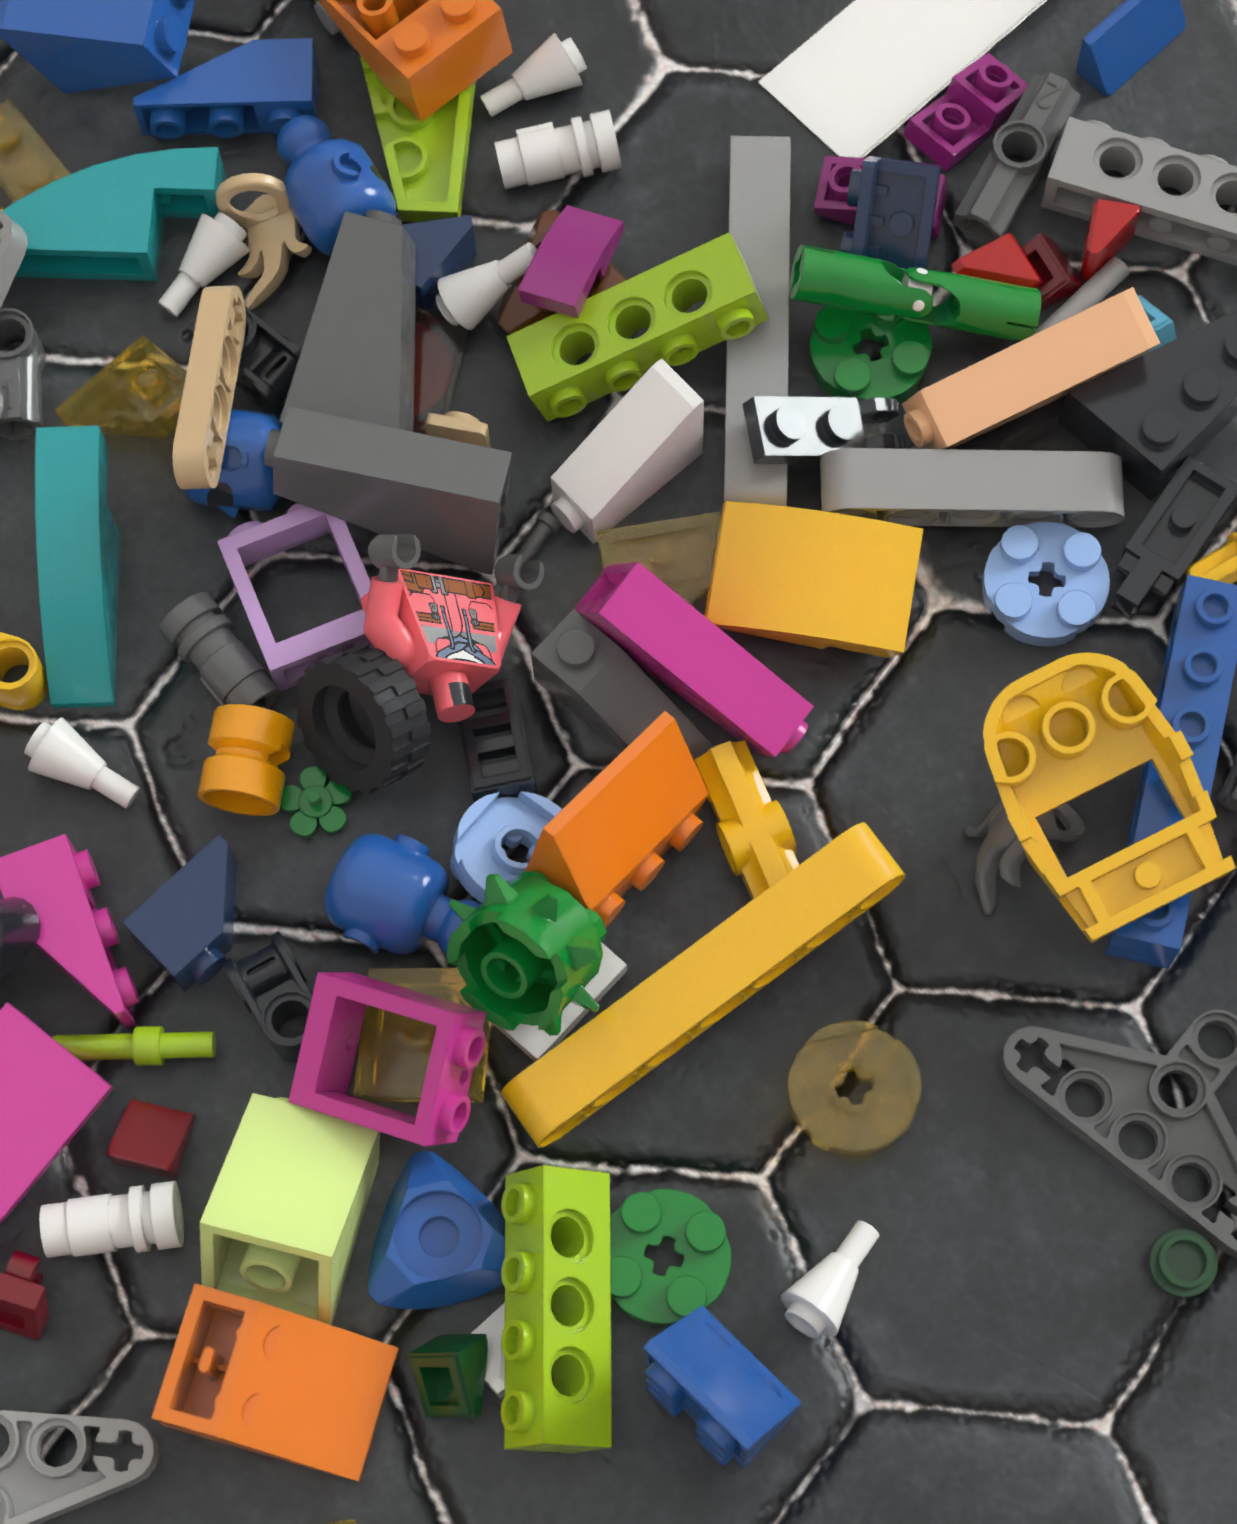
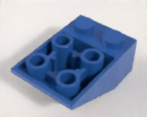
M703 1305L652 1338L643 1347L644 1374L647 1376L645 1382L648 1385L646 1390L674 1418L684 1410L696 1422L697 1428L695 1432L697 1435L695 1439L723 1467L733 1459L744 1469L801 1407L802 1402Z

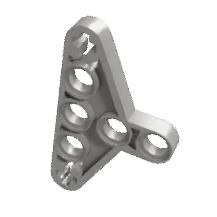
M0 1410V1424L6 1427L10 1440L7 1451L0 1458V1524H41L145 1480L154 1471L159 1459V1444L154 1434L140 1423L127 1419ZM56 1428H67L73 1432L77 1440L75 1456L69 1463L63 1466H49L41 1455L43 1439ZM91 1429L100 1430L95 1442L101 1445H122L125 1434L132 1433L133 1443L143 1448L142 1459L130 1460L128 1471L120 1472V1462L105 1456H93V1461L98 1469L97 1472L83 1471L89 1463L92 1454Z

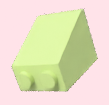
M252 1093L200 1220L202 1285L260 1301L332 1325L379 1164L380 1132L288 1102L289 1098H271Z

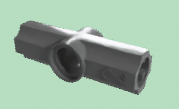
M1052 72L1046 75L1034 74L1008 122L1002 125L995 133L992 149L953 217V225L962 231L965 238L984 246L1004 236L1027 194L1037 187L1042 168L1063 133L1068 118L1072 117L1080 101V94L1072 88L1069 80ZM1016 155L1023 157L1027 162L1017 163L1006 157Z

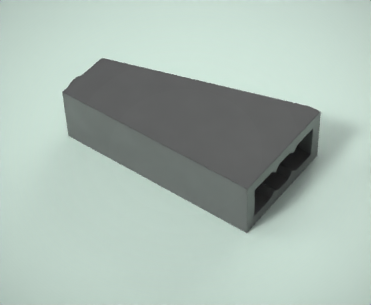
M367 210L365 216L344 212L279 421L282 425L288 406L413 432L416 244L403 225H401L402 221L399 218L378 210Z
M288 406L281 430H270L265 447L264 466L273 468L274 494L378 534H395L396 536L398 534H413L418 538L421 550L475 571L493 575L506 522L512 452Z

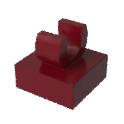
M15 1250L8 1262L5 1273L0 1272V1329L39 1341L50 1319L45 1286H41L44 1276L37 1272L41 1264V1258Z

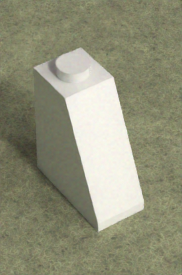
M662 358L651 366L550 477L553 498L551 509L567 530L572 533L580 530L593 544L703 453L704 400Z

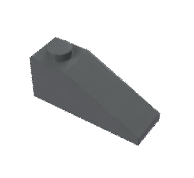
M575 609L531 653L534 680L620 752L624 751L664 711L675 718L694 762L696 758L714 747L616 643Z

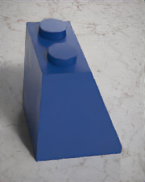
M0 0V38L64 94L177 78L187 42L195 0Z

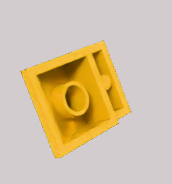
M726 501L722 507L704 616L720 629L819 649L830 646L884 658L894 657L904 653L923 529L811 509Z

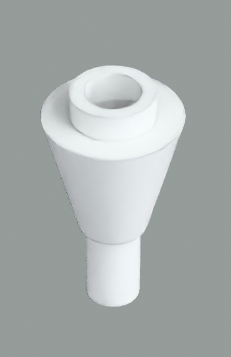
M553 33L512 74L511 79L481 95L480 98L490 116L493 117L524 98L527 101L583 85L579 73L588 68L571 37L561 42L557 35Z
M218 212L214 219L206 214H201L180 265V273L160 298L158 304L173 316L178 317L200 287L204 288L250 252V249L242 242L248 235L247 232L222 212Z
M528 242L500 261L494 260L439 278V294L436 295V303L444 318L454 326L460 324L465 329L473 330L509 290L512 282L526 273L537 251L536 247Z
M63 717L59 718L53 725L44 721L36 729L26 745L24 754L31 757L28 771L84 789L91 790L93 788L125 809L129 808L139 793L140 787L107 768V763Z
M858 1220L836 1252L830 1253L781 1294V1300L787 1308L785 1318L794 1328L811 1338H818L820 1334L827 1336L837 1335L859 1273L858 1267L879 1238V1233L875 1228L864 1221Z

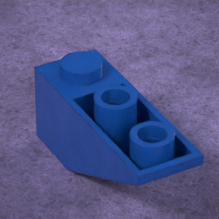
M313 38L252 40L179 75L177 78H173L133 97V106L143 136L177 139L183 135L214 134L223 138H234L243 133H273L278 135L281 128L295 117L312 115L319 118L320 69Z

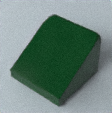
M486 1334L439 1335L408 1353L426 1417L475 1418L482 1413L488 1355V1339Z

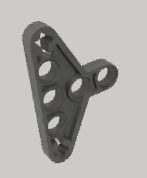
M1217 1009L1203 1012L1191 1023L1167 1055L1034 1026L1020 1028L1009 1036L1001 1052L1000 1067L1003 1076L1011 1085L1218 1249L1233 1258H1237V1240L1231 1235L1235 1228L1233 1220L1221 1211L1214 1216L1212 1222L1202 1215L1218 1200L1222 1188L1225 1186L1235 1196L1231 1197L1223 1207L1234 1216H1237V1137L1214 1094L1237 1065L1236 1015L1226 1010ZM1218 1025L1226 1029L1231 1034L1234 1042L1231 1055L1222 1059L1206 1055L1200 1049L1198 1043V1033L1203 1027ZM1035 1044L1045 1051L1041 1062L1055 1075L1062 1064V1060H1065L1075 1069L1069 1071L1061 1078L1052 1096L1043 1089L1051 1079L1049 1075L1035 1066L1027 1073L1019 1069L1017 1065L1021 1055L1015 1049L1016 1047L1020 1046L1027 1051ZM1174 1074L1186 1078L1194 1089L1193 1103L1183 1109H1176L1166 1105L1158 1092L1159 1082L1163 1077ZM1077 1083H1087L1095 1087L1102 1099L1101 1110L1091 1117H1079L1067 1107L1065 1101L1066 1090L1071 1085ZM1131 1124L1147 1128L1155 1141L1153 1154L1141 1160L1127 1156L1121 1150L1118 1142L1119 1132L1122 1128ZM1184 1166L1195 1167L1206 1176L1208 1193L1203 1200L1189 1202L1180 1198L1175 1193L1172 1186V1176L1178 1168Z

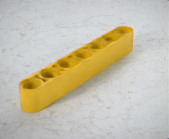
M862 822L849 828L519 1073L502 1089V1097L537 1147L543 1148L550 1145L886 897L904 880L906 874L867 823Z

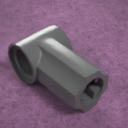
M14 308L0 309V392L4 400V409L0 418V436L10 441L31 439L36 434V428L43 427L41 371L45 366L46 360L43 345L32 321L24 312ZM24 341L20 347L13 351H2L10 342Z

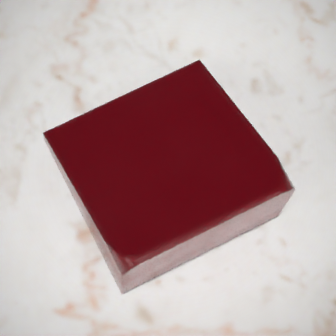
M1039 233L1021 247L1043 281L1042 284L1036 287L1041 293V311L1072 296L1083 286L1078 275L1053 239Z
M131 1099L110 1142L106 1156L117 1165L177 1179L195 1115Z

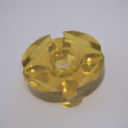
M841 1021L816 1031L797 1053L788 1078V1101L796 1123L819 1149L849 1156L868 1155L892 1145L900 1135H903L908 1130L921 1096V1078L913 1054L898 1038L895 1040L888 1033L878 1030V1026L865 1021ZM855 1072L859 1081L870 1080L873 1090L864 1094L862 1104L852 1105L847 1097L840 1098L837 1095L835 1088L844 1084V1073Z

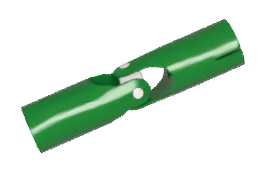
M803 244L797 250L790 277L789 295L791 300L871 315H898L909 321L1017 342L1034 335L1041 311V293L1036 288L919 267L905 269L883 259ZM932 285L944 288L950 292V295L942 304L933 306L931 296Z

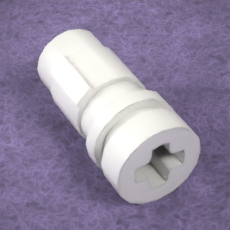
M605 110L589 114L590 120L582 122L581 116L571 118V125L554 128L553 123L549 122L516 130L517 137L494 142L505 189L526 184L532 186L565 178V175L582 172L583 177L594 175L593 169L600 167L602 173L622 169L610 111Z
M176 1181L151 1184L150 1191H146L144 1186L140 1185L129 1187L128 1194L115 1196L103 1194L68 1199L67 1202L41 1205L40 1234L46 1257L65 1255L77 1257L118 1251V1248L133 1246L136 1252L139 1253L151 1251L152 1244H156L158 1250L183 1247L184 1218L180 1192Z

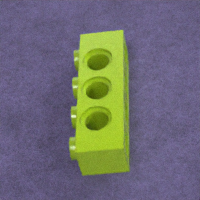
M728 232L587 298L578 319L561 313H555L506 337L529 398L547 422L558 417L575 415L582 411L588 403L609 393L631 389L651 366L661 358L669 366L685 364L694 359L700 351L724 340H735L744 337L755 326L770 319L748 266L731 233ZM705 301L698 310L686 313L695 303ZM649 327L642 336L631 339L636 331ZM593 353L586 362L575 365L582 356Z
M541 1165L505 1175V1191L501 1204L502 1214L505 1219V1258L501 1269L502 1283L505 1287V1327L501 1336V1349L505 1357V1390L501 1404V1420L504 1426V1449L578 1453L612 1448L610 1173Z

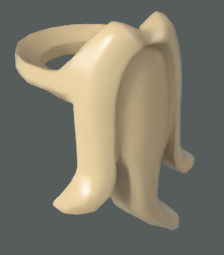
M243 173L230 177L222 182L216 190L218 209L241 226L247 228L248 247L250 249L249 258L238 272V275L242 278L252 279L262 274L246 302V307L251 311L264 302L282 283L288 271L290 251L303 258H306L311 253V247L301 242L300 224L289 208L285 184L271 175L261 173ZM260 191L267 193L257 198L244 211L234 208L229 203L232 197L242 192Z

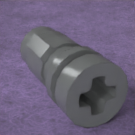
M207 591L191 595L164 617L159 626V631L174 649L178 648L177 653L186 664H195L199 669L201 682L221 706L243 704L268 709L277 700L281 691L266 674L267 670L242 640H238L233 634L234 624L226 614H221L222 609Z

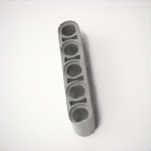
M841 448L825 452L820 457L821 510L825 512L858 516L907 526L1013 527L1015 525L1046 521L1065 524L1073 528H1102L1119 524L1124 521L1125 517L1122 457L1111 452Z

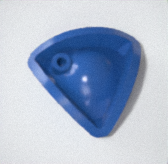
M428 1150L414 1153L408 1159L393 1188L379 1225L369 1266L367 1283L369 1295L377 1304L385 1307L427 1309L468 1301L502 1286L501 1269L505 1258L504 1217L469 1179L443 1158Z

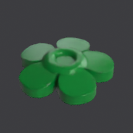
M313 766L304 769L300 773L299 779L304 791L294 785H287L283 789L280 807L283 811L294 814L290 820L292 832L302 838L312 837L318 829V821L324 832L328 834L340 832L347 823V817L339 807L345 806L351 801L352 792L346 790V787L342 784L337 785L333 781L327 784L325 771L319 767Z

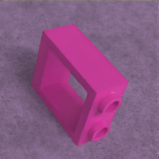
M318 972L288 1102L422 1146L457 1142L458 1134L465 1127L470 1114L471 1104L467 1095L473 1069L480 1062L485 1049L486 1039L482 1030L487 1012L353 972ZM367 1005L437 1026L416 1117L347 1095Z

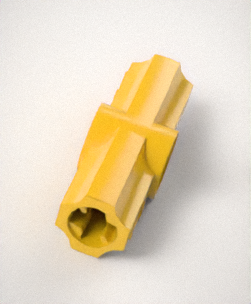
M728 741L710 748L705 754L695 759V764L709 793L707 800L710 802L718 820L716 830L725 857L736 877L742 876L751 900H753L799 866L795 856L797 846L792 829L781 805L777 800L771 801L746 741Z

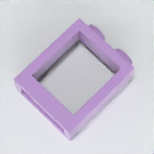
M300 503L293 505L287 511V514L267 522L251 521L233 529L228 537L217 541L274 684L280 691L296 686L299 678L306 674L304 670L310 665L350 646L370 644V648L375 649L364 634L365 613L363 609L275 643L244 566L331 533L360 603V599L370 590V579L345 521Z

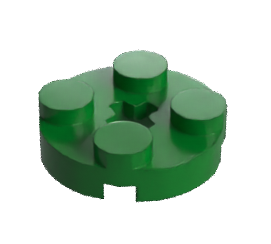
M826 306L816 315L810 339V367L819 386L831 397H835V394L839 397H855L858 402L871 398H895L898 404H900L915 392L920 380L925 376L932 351L931 334L927 324L909 321L898 315H871ZM865 339H873L884 345L880 350V359L876 361H871L866 353L857 355L854 349L861 346V341Z
M656 1189L650 1192L632 1194L624 1201L622 1206L611 1214V1298L624 1314L646 1325L670 1327L703 1305L706 1309H709L717 1302L728 1281L731 1266V1248L723 1221L717 1214L713 1213L706 1203L682 1191ZM662 1240H669L675 1243L674 1252L684 1257L681 1267L669 1266L665 1276L653 1273L654 1261L644 1257L649 1246L659 1247Z

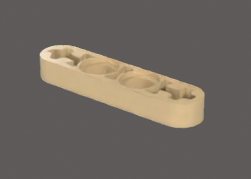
M236 285L205 287L201 294L172 452L174 476L178 486L183 490L212 489L219 482L246 328L245 303L242 292Z

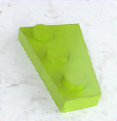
M360 55L401 221L425 222L460 217L476 81L421 122L383 85Z

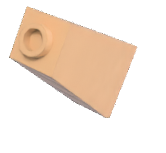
M1131 287L918 391L902 404L906 412L904 415L906 431L912 442L919 448H955L1066 396L1069 390L1142 356L1161 343L1134 288Z

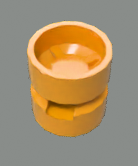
M243 704L218 706L213 713L207 743L216 750V754L208 757L203 762L197 792L199 800L214 808L235 814L249 816L276 814L280 810L286 779L284 772L278 766L285 764L290 759L296 728L294 721L283 714L258 706Z

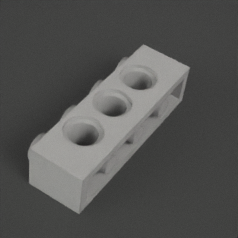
M1072 117L1068 118L1047 178L1041 207L1089 221L1093 205L1097 203L1098 199L1137 205L1141 207V213L1134 235L1237 266V213L1227 212L1219 206L1231 205L1237 208V166L1230 165L1224 159L1215 155H1197L1170 147L1168 143L1158 138H1140L1119 132L1097 120L1083 121ZM1103 171H1117L1125 177L1113 178L1105 174ZM1161 188H1174L1180 191L1183 195H1170L1164 192Z

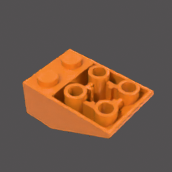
M318 0L383 85L421 122L513 53L502 8L493 0Z
M194 1283L151 1418L168 1428L360 1482L399 1348L260 1301Z

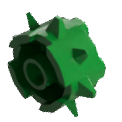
M524 871L517 878L505 881L498 874H489L486 877L485 901L478 908L451 899L449 906L462 920V923L449 938L446 954L447 962L458 967V971L466 983L459 991L463 999L472 1008L487 1012L486 1020L505 1030L514 1031L519 1024L538 1025L539 1030L543 1029L549 1036H554L561 1032L562 1011L570 1002L594 1012L598 1011L600 1006L584 988L599 973L603 955L601 941L606 937L607 932L601 916L595 911L584 908L566 890L550 883L547 877L538 871Z

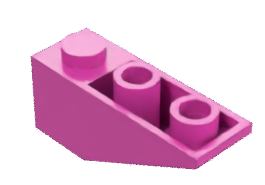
M63 834L0 857V890L3 898H23L32 904L38 913L41 926L40 936L35 946L126 1029L136 1026L130 1006L140 1002L139 995L128 967L124 966L118 969L116 967L110 947L120 944V940L108 908L105 907L100 910L96 908L90 889L99 886L100 880L89 851L86 849L77 852L67 835Z

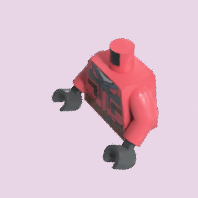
M380 534L369 543L368 554L372 564L380 569L378 576L371 577L369 592L360 599L365 613L364 634L375 649L378 648L385 651L387 656L393 660L397 659L404 666L403 670L409 677L412 676L418 686L416 688L418 693L433 696L437 717L440 721L452 723L467 719L475 712L472 693L499 672L508 641L522 606L516 603L520 590H532L541 584L544 578L543 563L540 560L526 561L520 569L519 576L522 554H508L500 558L494 568L495 579L499 586L502 587L498 596L494 595L492 583L409 570V568L417 564L420 558L421 547L418 538L413 534H398L397 536L395 534Z

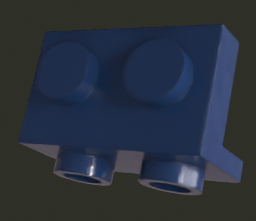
M869 156L863 161L862 170L852 169L848 187L847 206L857 207L854 231L844 230L840 252L883 259L905 269L909 267L927 269L942 165Z

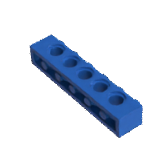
M1187 575L1175 603L1155 705L1174 731L1178 732L1181 730L1194 754L1191 760L1204 791H1208L1210 797L1237 662V585ZM1151 761L1142 766L1126 848L1183 820ZM1192 892L1109 933L1104 954L1169 969L1181 950Z

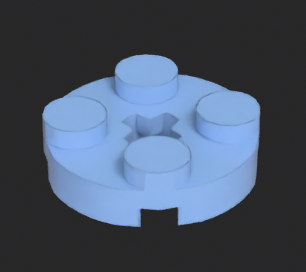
M1043 521L1026 525H1015L1007 529L1000 542L991 550L982 578V596L989 613L991 614L993 611L997 620L1005 625L1004 631L1014 639L1034 646H1058L1075 639L1076 634L1085 631L1100 617L1109 593V571L1101 555V546L1098 540L1091 534L1079 532L1073 527L1056 522ZM1040 571L1051 572L1054 578L1061 581L1062 587H1054L1051 596L1045 597L1039 595V586L1029 583L1028 578L1030 576H1039Z
M521 791L518 798H498L500 793L498 792L486 795L474 802L461 818L453 839V854L450 859L452 875L461 882L471 896L480 903H483L485 901L486 877L489 874H498L505 881L517 878L526 870L543 827L562 810L557 804L535 793ZM520 843L525 845L529 849L526 856L528 862L518 863L512 861L506 856V852L501 846L505 844L510 848H515Z

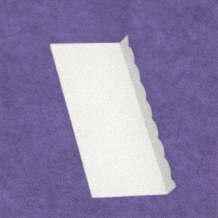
M855 0L758 81V83L838 156L864 158L905 121L925 106L934 96L946 88L956 74L981 58L1047 0Z

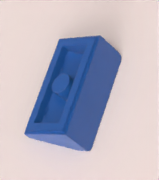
M1126 0L1083 38L1076 72L1102 95L1111 96L1184 31L1186 20L1180 0Z

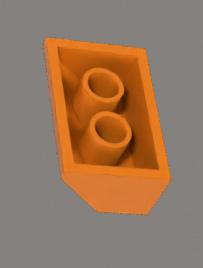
M664 711L543 827L525 871H538L542 873L550 883L566 890L584 908L595 911L601 916L605 928L623 908L626 901L621 897L632 886L636 887L639 891L645 889L662 869L665 861L661 857L671 847L681 852L694 839L703 826L704 822L697 816L709 793L675 718Z

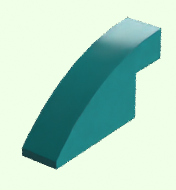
M218 147L175 148L134 154L80 170L55 180L17 200L2 211L19 224L27 235L28 247L15 277L157 281L164 217L200 218L201 214H206L214 219L217 213L221 212L217 207L216 190L227 179Z
M99 425L36 428L35 520L39 602L50 703L53 708L116 706L120 531L107 506L108 445Z

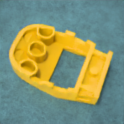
M1076 653L1059 658L1017 679L1004 688L988 710L984 723L983 740L987 761L1007 813V818L1024 849L1030 865L1090 943H1093L1101 937L1216 879L1222 878L1236 867L1232 856L1225 859L1222 857L1211 826V822L1217 816L1208 791H1204L1191 760L1194 754L1181 730L1178 732L1174 731L1156 707V697L1138 674L1129 669L1126 664L1113 657L1099 653ZM1151 761L1183 820L1067 878L1036 818Z

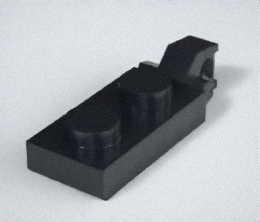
M1188 455L1126 544L1121 555L1122 559L1117 565L1116 570L1127 578L1116 592L1115 596L1117 597L1112 603L1111 608L1132 620L1151 592L1164 599L1171 588L1175 589L1185 575L1187 568L1194 562L1237 499V483Z

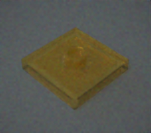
M368 968L367 977L472 1008L459 992L466 983L460 975L458 968ZM367 1005L360 1034L353 1096L365 1101L420 1102L437 1026ZM486 1019L482 1030L486 1039L485 1049L480 1062L473 1069L467 1095L470 1103H483L491 1032V1022Z

